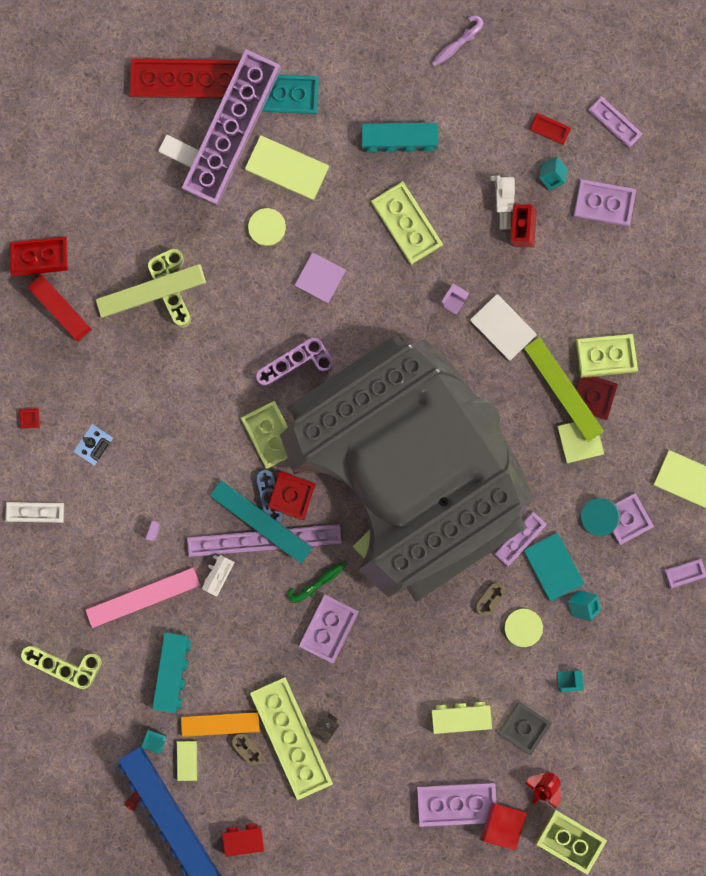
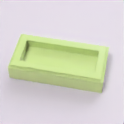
M177 741V781H197V741Z

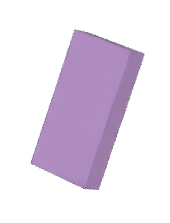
M702 559L664 570L670 589L706 577Z

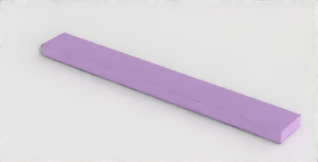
M340 524L289 529L311 546L342 544ZM258 531L187 538L188 557L281 549Z

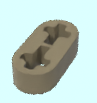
M492 584L477 602L476 610L480 615H490L503 599L505 589L501 584ZM500 587L501 596H495L492 600L490 598L493 594L492 588ZM490 600L491 603L488 605L489 612L484 611L482 613L480 611V604H485Z
M240 733L235 735L232 741L235 750L248 764L253 766L260 764L263 759V753L246 734ZM238 737L240 739H242L243 737L246 739L244 743L248 747L247 749H245L243 746L238 747L236 745L238 743V741L236 740ZM249 749L253 753H259V760L257 762L255 760L250 761L251 755L247 752Z

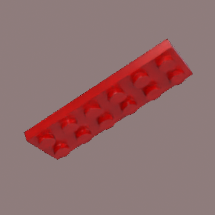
M131 59L130 97L223 99L240 60Z

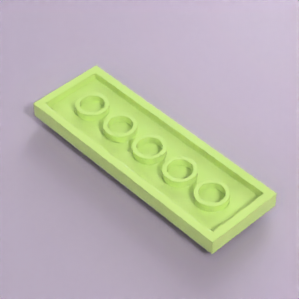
M286 677L251 692V697L297 800L333 785Z

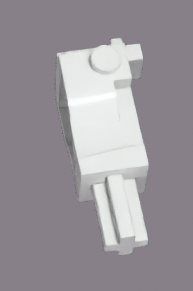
M500 175L490 176V181H495L496 213H499L500 229H511L515 179L514 177H500Z

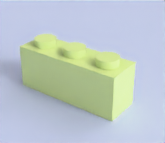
M474 702V706L466 707V703L454 704L455 708H447V705H436L435 709L431 710L434 734L492 729L490 705H486L485 702Z

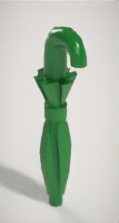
M346 560L325 571L313 585L303 587L304 590L297 596H293L295 591L291 588L287 594L289 601L300 603L308 596L312 598L316 589L329 583L341 573L345 566L348 565Z

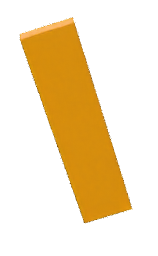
M258 712L181 717L182 737L260 732Z

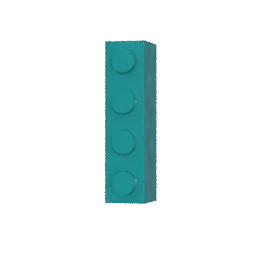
M438 123L362 124V150H366V153H377V150H385L386 153H395L396 150L413 153L416 149H423V152L431 153L434 152V149H438Z
M165 632L152 710L177 713V709L181 710L183 698H179L180 690H184L186 679L182 678L183 671H187L189 660L186 659V653L190 652L192 640H189V636Z

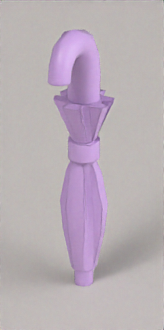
M477 15L469 17V21H476V25L470 30L466 28L462 37L446 46L432 62V65L436 66L453 56L465 42L474 40V35L482 29V19Z

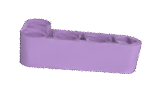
M311 338L261 368L257 372L256 378L261 386L268 387L311 360L317 370L322 373H327L332 369L333 361L322 342L317 338ZM317 343L320 346L319 350L311 352L309 350L310 344ZM296 353H301L303 355V360L300 362H295L293 360V355ZM327 359L330 362L329 366L321 368L319 366L320 360ZM279 363L287 365V369L284 372L276 370ZM273 367L274 373L277 376L274 377V375L272 374L268 377L269 381H261L260 379H262V374L265 373L266 375L272 373L270 368Z

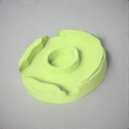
M264 208L252 215L249 220L248 229L251 238L257 244L273 246L284 237L286 224L283 216L278 211Z
M519 609L507 617L504 630L506 637L512 644L518 647H528L539 641L543 633V624L541 618L530 609Z

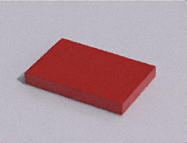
M67 237L10 242L11 277L68 271Z

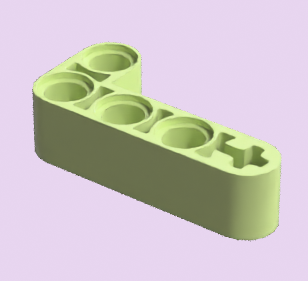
M177 249L168 250L152 258L148 263V268L153 279L169 275L171 271L180 268L184 263V258ZM178 255L180 259L177 263H171V256ZM161 263L163 266L160 271H154L153 265ZM180 293L164 297L163 300L174 323L181 328L187 327L191 322V317ZM171 297L179 299L178 303L174 306L169 304ZM180 309L182 315L186 316L184 322L178 320L179 315L176 310Z
M34 646L24 648L21 653V658L25 663L79 689H86L92 685L102 663L101 658L97 654H88L83 658L80 666L77 667ZM34 651L33 654L37 657H41L40 660L36 658H31L29 660V655H27V652ZM90 657H94L97 661L94 668H90L87 664ZM47 658H51L53 661V666L50 669H47L44 665V661ZM64 666L69 667L71 670L68 677L62 675L61 671ZM82 674L88 678V683L85 686L79 683V677Z

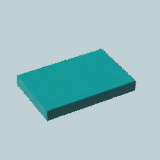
M278 75L262 112L317 115L319 76Z
M558 533L523 550L550 602L585 584Z

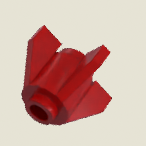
M550 772L531 776L525 784L532 790L535 788V797L531 801L533 804L538 800L547 801L550 799L548 803L555 809L561 802V782L556 774Z

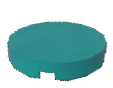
M596 498L584 506L581 513V521L584 528L590 534L606 536L617 528L620 522V512L617 506L608 499Z

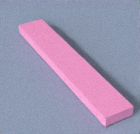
M191 568L85 611L92 628L201 585L194 568Z

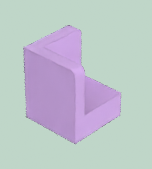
M453 283L440 305L450 312L457 314L469 293Z

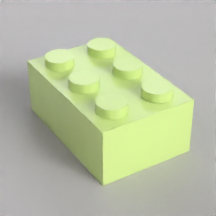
M553 809L535 840L536 845L587 875L607 842L602 836L556 809Z

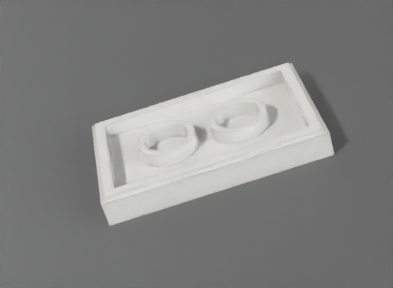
M498 294L470 319V322L509 362L537 336Z

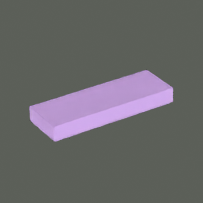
M602 96L588 109L595 118L629 149L643 135Z
M534 512L523 521L527 528L503 543L494 553L507 567L547 525Z

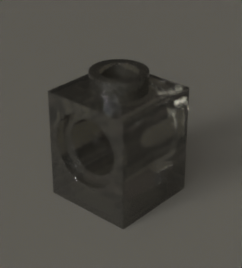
M328 713V715L323 714L310 734L327 744L340 725L337 723L338 718L331 713Z

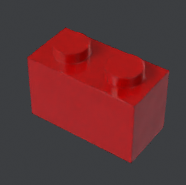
M513 204L511 242L515 247H534L537 210L532 204Z
M257 823L245 825L246 829L238 830V826L226 828V832L222 833L225 857L264 852L262 826L257 827Z

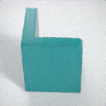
M558 156L541 164L539 178L549 191L566 183L567 167Z
M579 590L568 601L572 617L592 621L601 611L597 594Z
M582 671L557 673L559 692L584 690Z
M149 729L141 749L161 754L167 735Z

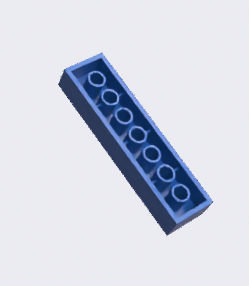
M142 746L118 760L120 763L118 768L123 775L127 774L130 779L128 782L133 792L137 791L140 798L138 800L144 809L148 808L151 813L149 815L150 820L154 826L158 824L161 832H159L161 838L165 843L169 842L171 854L175 860L179 858L182 863L180 868L184 875L221 876L144 749H141Z

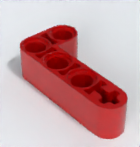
M39 274L27 285L30 291L77 342L92 330L42 274Z

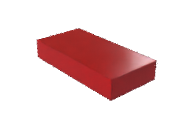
M536 113L529 131L564 145L571 127Z

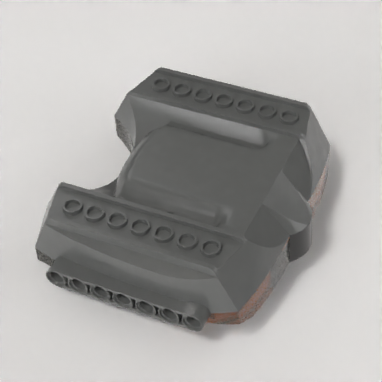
M395 335L286 408L294 422L280 437L293 474L314 473L325 475L338 480L355 493L366 511L370 528L369 547L358 571L387 597L407 589L415 602H417L527 528L520 515L534 499L514 453L499 430L500 417L498 410L489 400L477 397L451 363L426 339L404 345L398 335Z

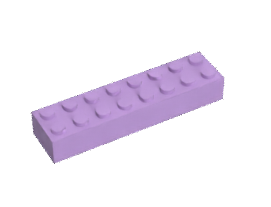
M245 49L182 186L183 191L215 206L219 205L281 71L279 64Z

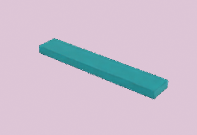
M223 480L219 482L210 495L299 563L303 564L313 550L311 545Z

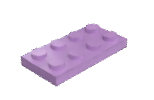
M495 783L417 787L419 827L485 823L491 802L496 803Z

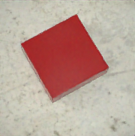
M39 408L19 410L20 429L40 428Z

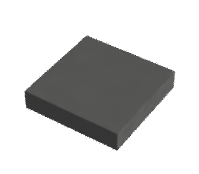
M519 701L498 734L529 755H532L552 723Z

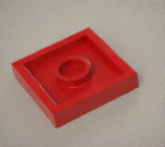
M279 471L267 508L303 521L316 484Z
M491 802L480 840L516 850L527 813Z

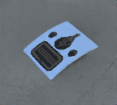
M92 424L73 452L95 466L113 437Z

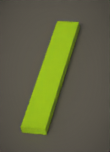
M539 337L524 347L588 443L604 433V430L542 339Z

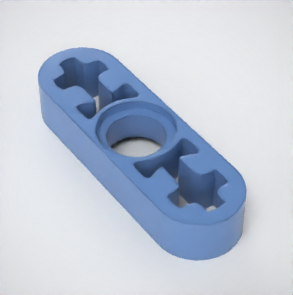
M262 470L257 475V483L263 510L271 515V509L266 510L268 503L264 500V496L267 492H272L273 489L262 491V487L265 488V483L260 481V478L263 477L264 473L267 476H271V479L268 480L269 487L271 485L274 487L275 479L270 471ZM279 513V517L276 519L278 522L282 521V513Z

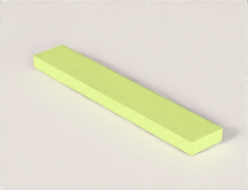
M198 264L98 298L96 302L100 316L104 318L205 284L206 281L202 267Z

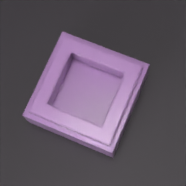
M151 522L146 536L147 540L155 541L161 526L160 523Z

